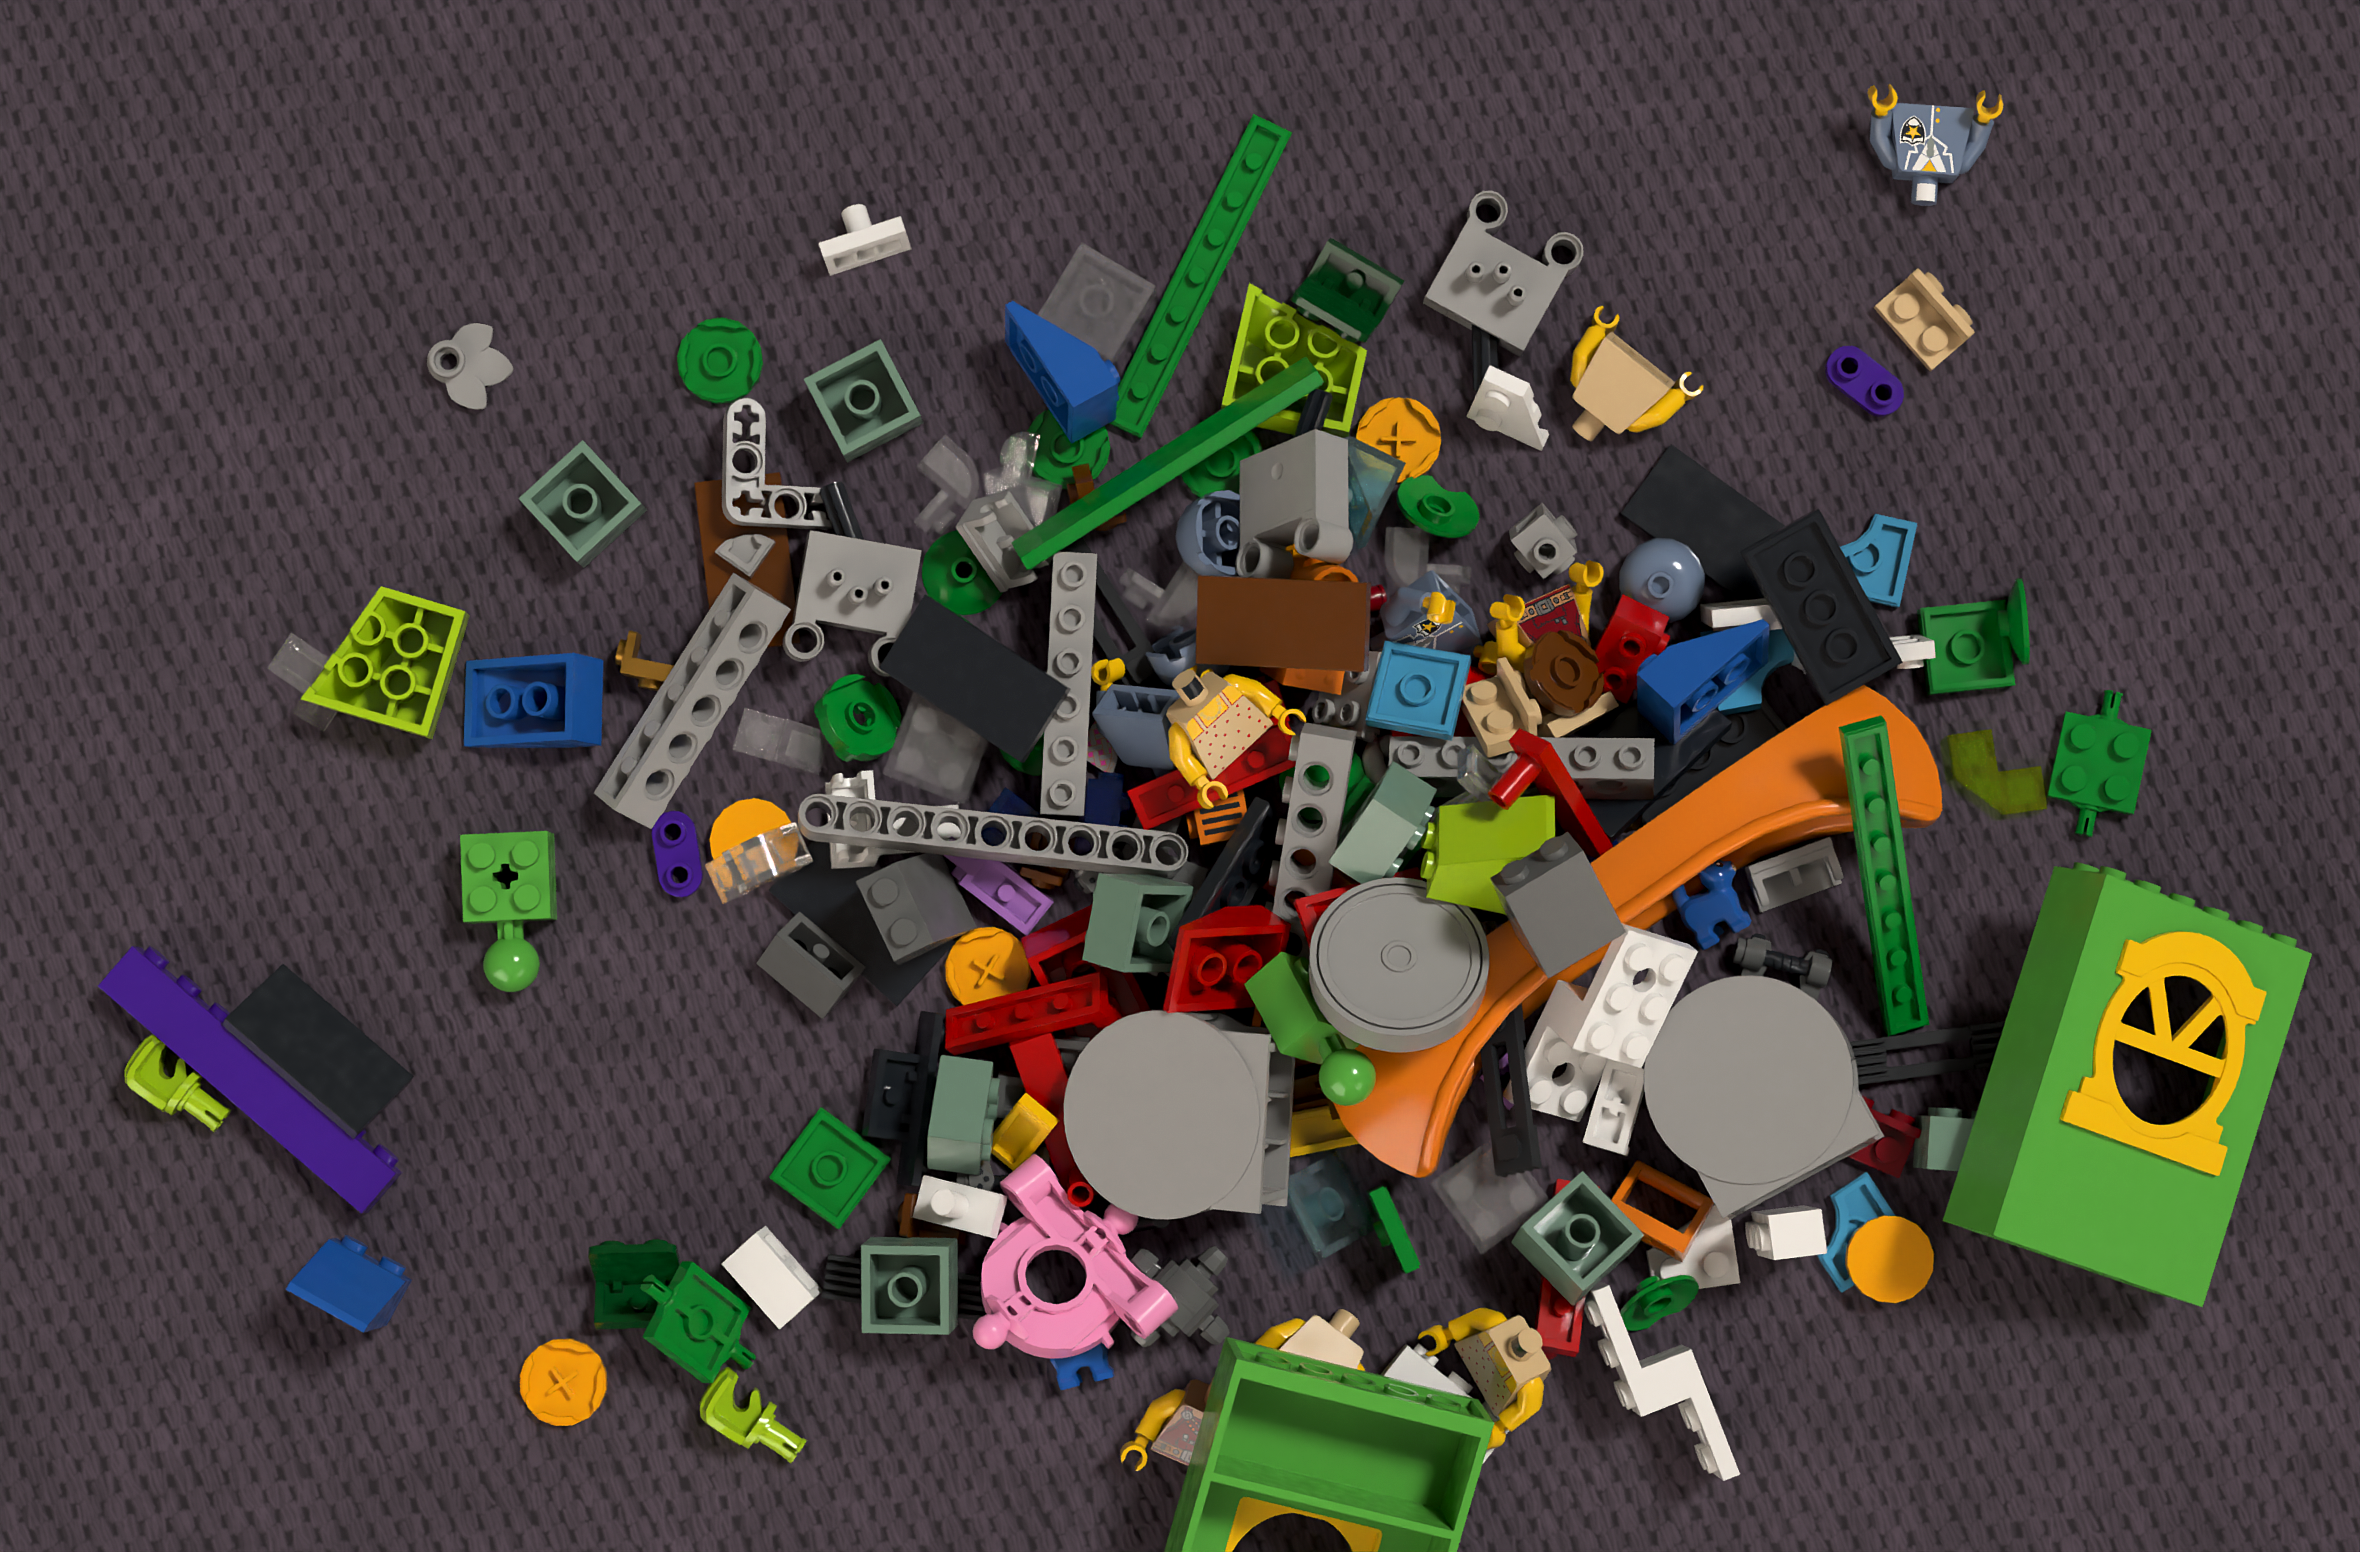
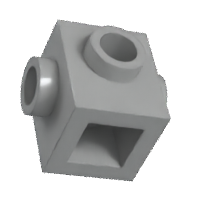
M1543 503L1509 529L1510 540L1518 549L1514 552V555L1529 573L1536 570L1544 579L1552 572L1555 575L1562 573L1575 560L1573 556L1577 553L1576 543L1573 539L1577 536L1575 529L1564 516L1560 515L1556 519Z

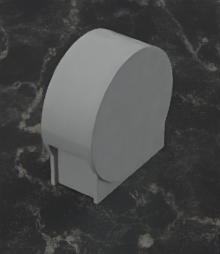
M1734 976L1713 981L1697 988L1686 995L1668 1012L1646 1056L1644 1092L1646 1104L1655 1128L1672 1152L1698 1172L1722 1218L1728 1216L1729 1220L1885 1137L1859 1091L1856 1059L1849 1040L1838 1022L1814 998L1791 984L1762 976Z
M1163 1009L1128 1015L1099 1032L1086 1045L1071 1071L1064 1099V1125L1072 1156L1088 1183L1102 1197L1126 1212L1145 1218L1178 1219L1212 1209L1260 1214L1262 1204L1287 1206L1295 1057L1280 1053L1267 1027L1247 1026L1235 1017L1222 1011L1206 1010L1167 1013Z

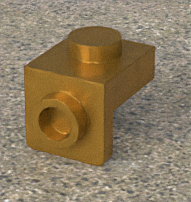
M629 630L627 640L620 639L615 663L621 665V674L639 679L638 687L659 691L674 665L637 658L642 635Z

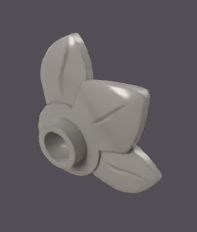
M479 323L465 325L459 329L452 340H444L435 344L427 356V367L431 375L438 381L446 383L447 391L453 401L469 409H485L487 405L485 386H493L504 381L514 371V367L505 355L489 347L493 337L492 326ZM446 355L456 356L457 364L453 369L446 370L442 367L441 362Z

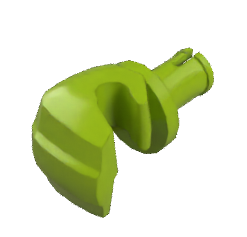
M154 1034L146 1037L128 1060L124 1070L125 1083L132 1091L162 1112L166 1111L172 1116L178 1110L181 1112L185 1109L211 1128V1131L215 1132L224 1122L222 1121L223 1118L226 1119L231 1109L226 1108L200 1089L202 1085L200 1081L203 1077L195 1070L190 1074L189 1065L183 1059H178L174 1076L168 1077L164 1073V1058L168 1046Z
M725 1367L718 1372L714 1382L708 1385L702 1395L699 1404L702 1420L739 1446L743 1445L749 1449L753 1443L757 1444L760 1441L791 1464L807 1440L799 1437L774 1420L776 1415L773 1413L777 1405L769 1401L762 1410L760 1391L756 1387L752 1390L750 1405L746 1408L737 1407L734 1402V1388L738 1375L729 1367Z

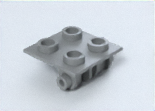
M1369 651L1368 671L1344 672L1341 695L1320 691L1319 698L1312 710L1313 724L1357 731L1356 737L1358 740L1374 742L1375 735H1380L1381 730L1377 727L1367 726L1365 719L1382 652Z

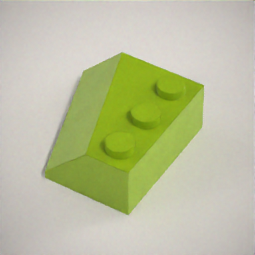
M1249 283L1221 409L1306 356L1324 381L1318 389L1327 391L1333 396L1321 431L1348 440L1367 350L1343 339L1324 325L1319 326L1298 314L1296 309L1284 302L1281 304L1263 294V290ZM1308 394L1256 427L1294 435Z
M381 586L351 627V631L337 651L326 662L324 669L312 686H309L301 697V700L433 739L470 615L460 609Z

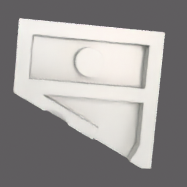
M1489 366L1466 417L1475 420L1483 429L1499 431L1542 451L1549 436L1548 430L1540 429L1538 426L1541 412L1538 405L1533 401L1534 394L1530 383Z
M1715 1204L1683 1262L1654 1247L1646 1251L1650 1277L1658 1276L1660 1279L1678 1275H1689L1695 1278L1699 1289L1740 1283L1732 1223L1728 1216L1721 1217ZM1691 1221L1686 1223L1677 1231L1684 1234Z

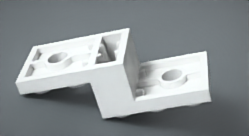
M1765 598L1700 604L1701 622L1712 627L1713 631L1720 632L1762 619L1770 625L1769 630L1782 629ZM1919 634L1889 637L1903 663L1897 666V669L1923 667V659L1936 658L1934 640ZM1794 652L1792 665L1803 670L1804 674H1806Z
M1622 923L1626 933L1611 942L1589 989L1558 980L1524 1050L1531 1109L1580 1122L1601 1079L1607 1058L1642 1068L1646 1056L1666 1019L1698 951L1690 944ZM1648 968L1645 979L1641 983L1633 985V979L1637 972ZM1567 1062L1565 1072L1561 1076L1552 1079L1554 1069ZM1510 1079L1503 1096L1510 1103H1513Z
M1599 1282L1587 1293L1588 1298H1585L1584 1310L1590 1324H1594L1595 1327L1600 1326L1604 1339L1597 1341L1606 1365H1610L1611 1368L1616 1367L1620 1380L1613 1383L1622 1406H1626L1627 1410L1632 1409L1642 1417L1685 1400V1402L1678 1404L1687 1428H1691L1693 1432L1697 1431L1701 1443L1694 1445L1703 1469H1707L1709 1474L1713 1473L1723 1481L1740 1475L1692 1350L1681 1344L1638 1361L1610 1286Z

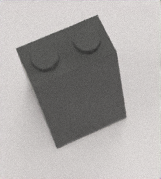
M1568 832L1545 841L1538 850L1521 860L1508 863L1501 872L1490 878L1518 940L1548 979L1626 933L1584 851Z
M925 853L901 860L856 881L892 959L898 965L977 928L943 855Z

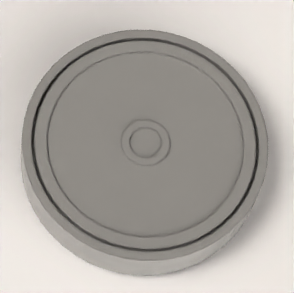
M1396 877L1377 879L1360 884L1334 900L1321 915L1315 926L1309 956V983L1314 1000L1321 1013L1335 1029L1349 1039L1366 1047L1387 1052H1414L1437 1046L1463 1030L1473 1019L1483 1001L1489 971V947L1483 928L1469 907L1427 898V882Z

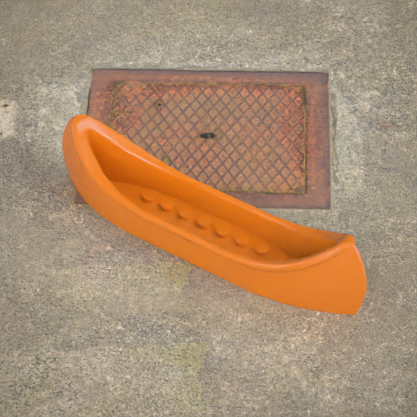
M1862 685L1832 703L1821 707L1771 738L1590 864L1620 922L1646 931L1677 909L1672 898V892L1684 884L1688 896L1706 889L1701 883L1698 873L1718 859L1731 861L1736 870L1762 856L1804 841L1854 831L1839 727L1880 715L1887 722L1901 828H1925L1932 825L1942 812V790L1938 769L1929 746L1916 725L1893 703L1876 691ZM1508 920L1486 936L1489 947V971L1483 1001L1473 1019L1463 1030L1437 1046L1414 1052H1387L1361 1044L1355 1048V1050L1364 1053L1373 1063L1376 1072V1083L1369 1097L1359 1104L1343 1106L1334 1103L1343 1125L1360 1145L1381 1162L1416 1178L1431 1176L1438 1168L1445 1140L1459 1105L1477 1073L1482 1068L1480 1052L1482 1047L1508 1014L1520 1003H1522L1523 1018L1525 1020L1549 999L1558 980L1571 983L1600 963L1611 942L1548 979L1518 940L1510 921Z

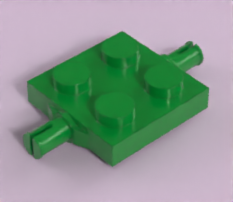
M2104 690L2100 715L2085 716L2067 711L2064 713L2046 796L2068 801L2075 807L2080 808L2074 834H2083L2087 819L2084 834L2087 837H2093L2097 812L2113 811L2127 815L2134 814L2152 731L2151 729L2128 725L2121 719H2118L2123 694L2120 692L2114 693L2112 707L2110 708L2113 695L2111 690Z
M682 1261L668 1286L664 1285L652 1274L643 1280L646 1284H641L640 1289L658 1302L656 1311L642 1336L644 1339L702 1383H713L722 1364L729 1358L740 1365L742 1369H748L753 1365V1362L750 1360H755L756 1355L739 1343L741 1328L751 1307L694 1262Z

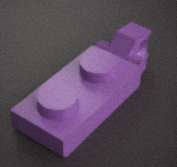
M952 836L948 839V841H955V840H956V839H955L954 837H952ZM944 855L957 865L951 874L958 879V883L1026 936L1054 903L1051 897L1038 887L1032 885L1029 880L1003 861Z

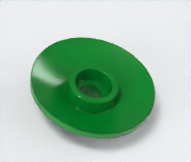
M1421 475L1415 479L1413 477L1407 478L1399 486L1396 500L1401 512L1409 521L1422 530L1441 537L1457 538L1470 534L1476 528L1479 521V510L1474 500L1466 492L1445 490L1432 476Z
M958 530L941 536L927 551L922 566L924 587L929 596L955 613L971 615L982 612L991 607L1002 595L1003 592H999ZM961 563H968L973 568L972 574L968 578H960L956 574V569Z
M2017 578L2011 588L2006 610L1997 611L1998 631L2000 637L2009 636L2012 647L2021 663L2029 665L2030 643L2026 596L2022 578Z
M1678 1275L1660 1279L1658 1276H1652L1640 1282L1636 1287L1637 1293L1629 1299L1620 1311L1626 1330L1638 1331L1647 1329L1662 1317L1682 1311L1698 1293L1699 1285L1695 1278L1689 1275Z

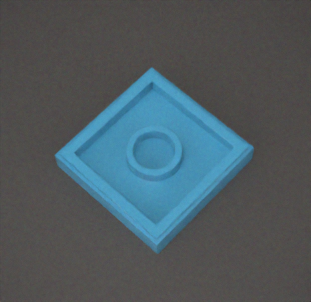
M1385 641L1365 719L1366 725L1452 741L1471 665L1470 655Z

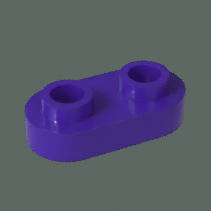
M1842 346L1828 357L1825 373L1829 382L1869 414L1877 417L1888 416L1894 413L1902 404L1904 390L1898 378L1859 348ZM1842 361H1852L1856 367L1855 373H1845L1841 368ZM1883 386L1888 389L1890 393L1888 400L1882 401L1876 397L1875 390L1877 387Z
M665 812L660 815L652 828L659 882L668 894L675 897H688L700 888L703 881V869L696 826L692 819L682 812ZM676 824L681 828V835L677 840L671 841L666 836V830L670 825ZM678 867H684L688 872L687 880L683 883H676L673 880V872Z

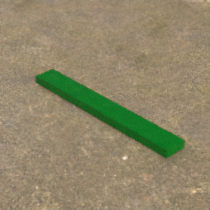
M1253 114L1118 387L1119 401L1117 402L1116 420L1109 424L1142 439L1280 160L1292 132Z
M1306 356L1017 538L1011 544L1027 570L1032 569L1315 390L1324 383L1323 379Z
M1880 715L1839 727L1882 1026L1889 1037L1929 1025L1887 722Z

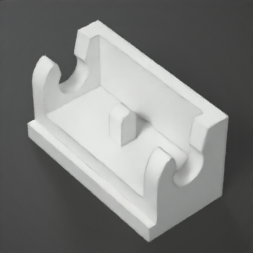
M873 770L860 771L857 777L843 778L842 773L835 774L829 783H825V792L827 795L875 800ZM827 813V818H828V822H829V821H830V816H829V814ZM857 813L849 820L851 826L860 832L868 831L874 826L872 818L865 813ZM830 843L831 869L874 867L880 855L879 848Z
M1607 1058L1583 1143L1628 1156L1630 1150L1628 1144L1644 1094L1643 1068Z
M766 1226L752 1235L722 1263L725 1269L778 1329H781L823 1292Z

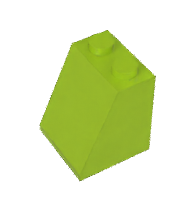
M1555 796L1519 797L1509 810L1499 807L1492 800L1439 806L1434 822H1426V830L1421 839V848L1427 849L1420 872L1421 878L1427 879L1426 897L1506 915L1490 878L1501 872L1508 863L1523 859L1538 850L1545 841L1555 837Z

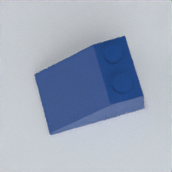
M1011 301L1006 304L1005 342L1070 442L1074 443L1116 420L1120 376L1110 360L1103 361L1095 348L1016 302Z
M1762 619L1668 646L1658 656L1656 654L1650 655L1637 670V711L1675 745L1768 663L1770 625Z
M577 653L466 661L464 747L573 748L601 746L603 660Z
M344 1235L342 1241L338 1238L328 1239L289 1282L286 1290L364 1333L387 1326L412 1279L403 1275L406 1267L386 1256H383L379 1262L365 1254L368 1248L367 1245L353 1237Z

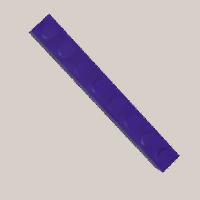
M132 946L98 987L361 1214L368 1213L403 1173L395 1166L399 1159L383 1145L378 1144L374 1148L362 1138L366 1133L365 1129L353 1139L222 1025L224 1019L230 1014L225 1008L216 1002L211 1007L198 997L202 989L184 974L177 979L165 968L170 962L156 949L149 946L144 950L141 947Z

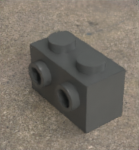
M800 911L775 935L756 963L822 1019L845 997L866 968Z

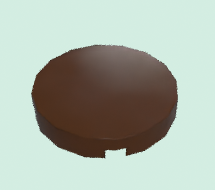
M1550 631L1536 638L1526 649L1523 661L1525 680L1532 695L1544 708L1557 715L1572 717L1593 707L1601 697L1604 685L1603 672L1599 674L1596 665L1599 659L1595 651L1583 638L1570 631Z

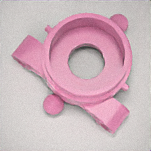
M1032 1154L1000 1182V1187L1005 1195L1008 1196V1199L1024 1217L1019 1218L1009 1226L1001 1222L999 1235L991 1244L984 1258L981 1273V1296L987 1315L980 1317L976 1321L972 1331L973 1338L978 1345L985 1349H995L1006 1340L1014 1347L1033 1356L1050 1359L1066 1358L1086 1352L1101 1342L1109 1349L1114 1345V1340L1110 1334L1120 1319L1138 1336L1145 1339L1178 1310V1305L1172 1295L1159 1282L1151 1280L1139 1271L1126 1257V1250L1118 1234L1125 1235L1133 1231L1138 1223L1139 1218L1137 1215L1126 1212L1112 1203L1106 1208L1104 1219L1088 1210L1086 1212L1082 1211L1079 1207L1070 1203L1067 1193L1059 1184L1055 1173L1036 1154ZM1061 1250L1069 1252L1080 1261L1085 1269L1086 1282L1084 1288L1077 1297L1067 1303L1052 1304L1043 1302L1033 1295L1027 1285L1025 1276L1027 1266L1034 1257L1044 1251Z

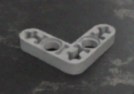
M749 398L739 399L732 403L726 410L723 419L722 509L725 517L733 524L741 526L833 529L830 520L826 519L825 512L811 511L808 513L809 520L804 519L807 508L805 496L810 497L808 506L822 505L823 501L819 493L821 488L765 485V411L757 401ZM742 408L747 409L748 416L755 417V422L747 427L746 439L755 438L756 444L749 441L733 443V438L738 439L742 436V423L734 421V416L738 415ZM745 450L753 455L755 467L752 472L741 473L735 469L732 458L736 451ZM742 493L745 494L747 502L760 503L764 500L762 494H767L768 497L764 507L767 518L761 517L763 508H751L746 512L745 516L741 515L740 508L733 507L732 501L740 498ZM786 495L794 499L797 505L794 517L786 519L777 514L774 504L778 496Z

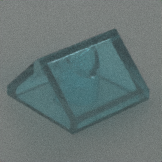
M1349 436L1344 438L1348 440V488L1353 493V498L1348 504V521L1359 549L1367 546L1406 463Z
M1339 1151L1289 1175L1287 1201L1318 1261L1374 1231L1372 1225L1374 1222Z

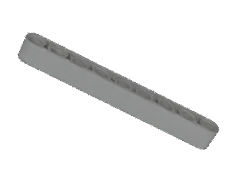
M813 794L805 798L798 811V827L801 833L810 840L1113 874L1156 875L1166 879L1176 876L1183 868L1188 857V846L1185 840L1178 834L1163 831L827 794ZM820 808L829 814L830 821L822 827H815L808 823L805 816L810 810ZM857 813H865L872 818L874 826L868 831L860 832L851 826L849 820ZM900 818H909L916 823L918 830L915 834L905 837L895 831L893 824ZM950 822L959 827L961 836L955 841H946L939 836L937 828L943 823ZM986 828H997L1003 833L1005 841L998 846L987 845L981 837V832ZM1031 832L1041 833L1046 837L1048 846L1042 851L1032 850L1025 843V836ZM1074 837L1085 838L1091 845V852L1083 856L1076 855L1070 850L1068 842ZM1117 842L1130 844L1134 849V858L1124 861L1118 859L1112 852V845ZM1163 846L1172 848L1178 856V862L1173 865L1162 864L1156 857V849Z

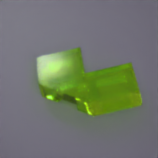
M1992 729L1947 736L1953 779L1966 789L1972 791L2001 815L2048 809L2041 766L1998 772Z

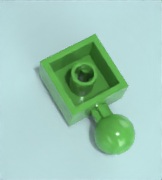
M549 831L460 835L463 922L470 924L497 923L498 940L488 948L483 961L484 973L488 981L501 991L518 992L524 990L536 979L540 968V961L535 948L528 941L524 940L523 921L557 920L554 833ZM508 866L511 871L518 873V880L511 881L510 889H507L506 884L501 883L499 880L500 874L505 873Z
M1280 952L1244 984L1281 1054L1320 1064L1319 1084L1325 1096L1332 1102L1343 1106H1351L1363 1102L1372 1093L1376 1083V1072L1373 1063L1364 1053L1355 1050L1360 1045L1359 1043L1349 1039L1335 1029L1321 1013L1314 1000L1309 983V959Z

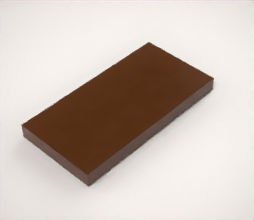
M781 473L765 474V485L782 486ZM722 479L695 482L709 610L731 575L735 573L769 593L791 609L783 621L782 627L774 635L767 648L783 646L784 634L792 626L796 602L788 528L733 524L725 517L722 509ZM741 493L740 498L732 501L733 507L740 508L741 515L744 516L751 508H763L761 517L767 518L764 507L768 495L762 494L764 500L760 503L747 502L745 494ZM781 495L775 500L774 507L779 516L786 518L784 495ZM747 534L763 535L776 542L752 578L716 554V549L726 540ZM800 630L795 631L792 635L793 645L801 644Z
M1199 575L1197 587L1196 664L1366 672L1369 669L1371 582Z

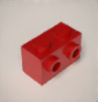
M1622 594L1594 648L1599 662L1596 663L1599 674L1603 672V693L1611 691L1615 699L1627 704L1633 690H1637V670L1639 666L1650 655L1656 654L1658 656L1667 646L1670 635L1664 633L1669 616Z

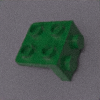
M1330 238L1326 242L1308 277L1295 290L1291 300L1298 305L1297 310L1301 314L1315 321H1319L1321 318L1335 327L1334 331L1343 339L1354 343L1358 340L1367 342L1381 324L1405 280Z
M652 1239L645 1241L643 1244L625 1245L620 1241H604L599 1245L588 1248V1259L596 1281L594 1311L596 1329L648 1327L658 1302L640 1289L641 1284H646L643 1280L652 1274L664 1285H670L681 1264L676 1245L670 1244L665 1240Z

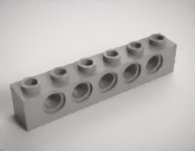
M1057 552L1053 555L1047 673L1071 688V690L1044 731L1040 814L1084 816L1097 554Z
M733 573L601 780L594 794L615 811L652 829L660 815L664 813L668 802L680 783L688 775L699 753L711 739L715 728L727 709L735 701L746 679L758 665L760 657L774 635L782 627L783 621L791 609L769 593Z
M1304 723L1301 735L1292 736L1289 760L1296 761L1294 777L1286 776L1282 795V802L1290 803L1287 819H1279L1275 844L1283 845L1281 861L1273 860L1269 877V886L1276 887L1274 903L1267 901L1265 908L1291 924L1290 932L1297 934L1302 940L1301 946L1297 948L1287 947L1286 953L1307 959L1310 956V947L1296 908L1288 901L1287 894L1291 891H1300L1306 896L1331 890L1335 866L1328 861L1339 843L1357 731ZM1311 765H1321L1326 768L1330 778L1323 782H1316L1308 776L1306 769ZM1305 807L1316 808L1321 813L1323 820L1316 824L1307 823L1302 819L1300 810ZM1299 849H1307L1314 854L1316 862L1311 865L1299 864L1295 860L1293 853Z
M1390 736L1389 766L1394 761L1437 789L1434 797L1490 798L1488 791L1518 758L1515 751L1487 758L1477 737H1453V740L1449 741L1427 736ZM1540 737L1552 744L1584 799L1654 800V738ZM1532 782L1520 797L1541 795L1534 782Z

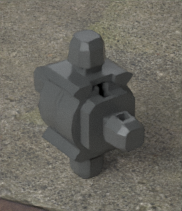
M1215 1245L1208 1247L1197 1257L1200 1261L1196 1265L1186 1256L1178 1264L1169 1256L1159 1265L1157 1263L1159 1258L1144 1248H1139L1129 1259L1139 1271L1151 1280L1159 1282L1172 1295L1178 1305V1310L1147 1338L1143 1339L1133 1330L1131 1331L1130 1335L1143 1348L1150 1346L1161 1336L1159 1331L1162 1328L1173 1337L1180 1329L1190 1337L1199 1327L1201 1329L1199 1334L1214 1345H1219L1229 1335L1230 1332L1227 1324L1218 1314L1214 1317L1211 1315L1219 1304L1212 1297L1218 1290V1287L1209 1278L1213 1274L1218 1276L1228 1260V1257Z

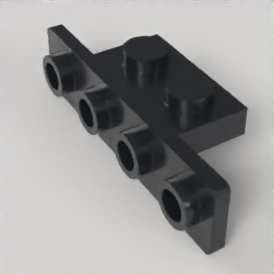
M920 1012L914 1054L882 1049L873 1050L862 1135L902 1140L897 1184L919 1187L921 1178L927 1172L925 1146L932 1112V1095L935 1091L939 1069L937 1059L939 1048L943 1046L946 1037V1027L943 1023L942 1013Z

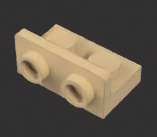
M1917 268L1873 308L1931 372L1975 332L1970 327L1973 322L1967 312L1957 304L1952 306L1942 295L1944 288L1937 278L1929 272L1924 274Z
M1506 657L1497 659L1496 677L1465 686L1460 707L1487 758L1514 751L1508 740L1519 728L1537 736V725L1542 724L1539 705L1535 699L1529 700L1521 672L1519 670L1513 671Z

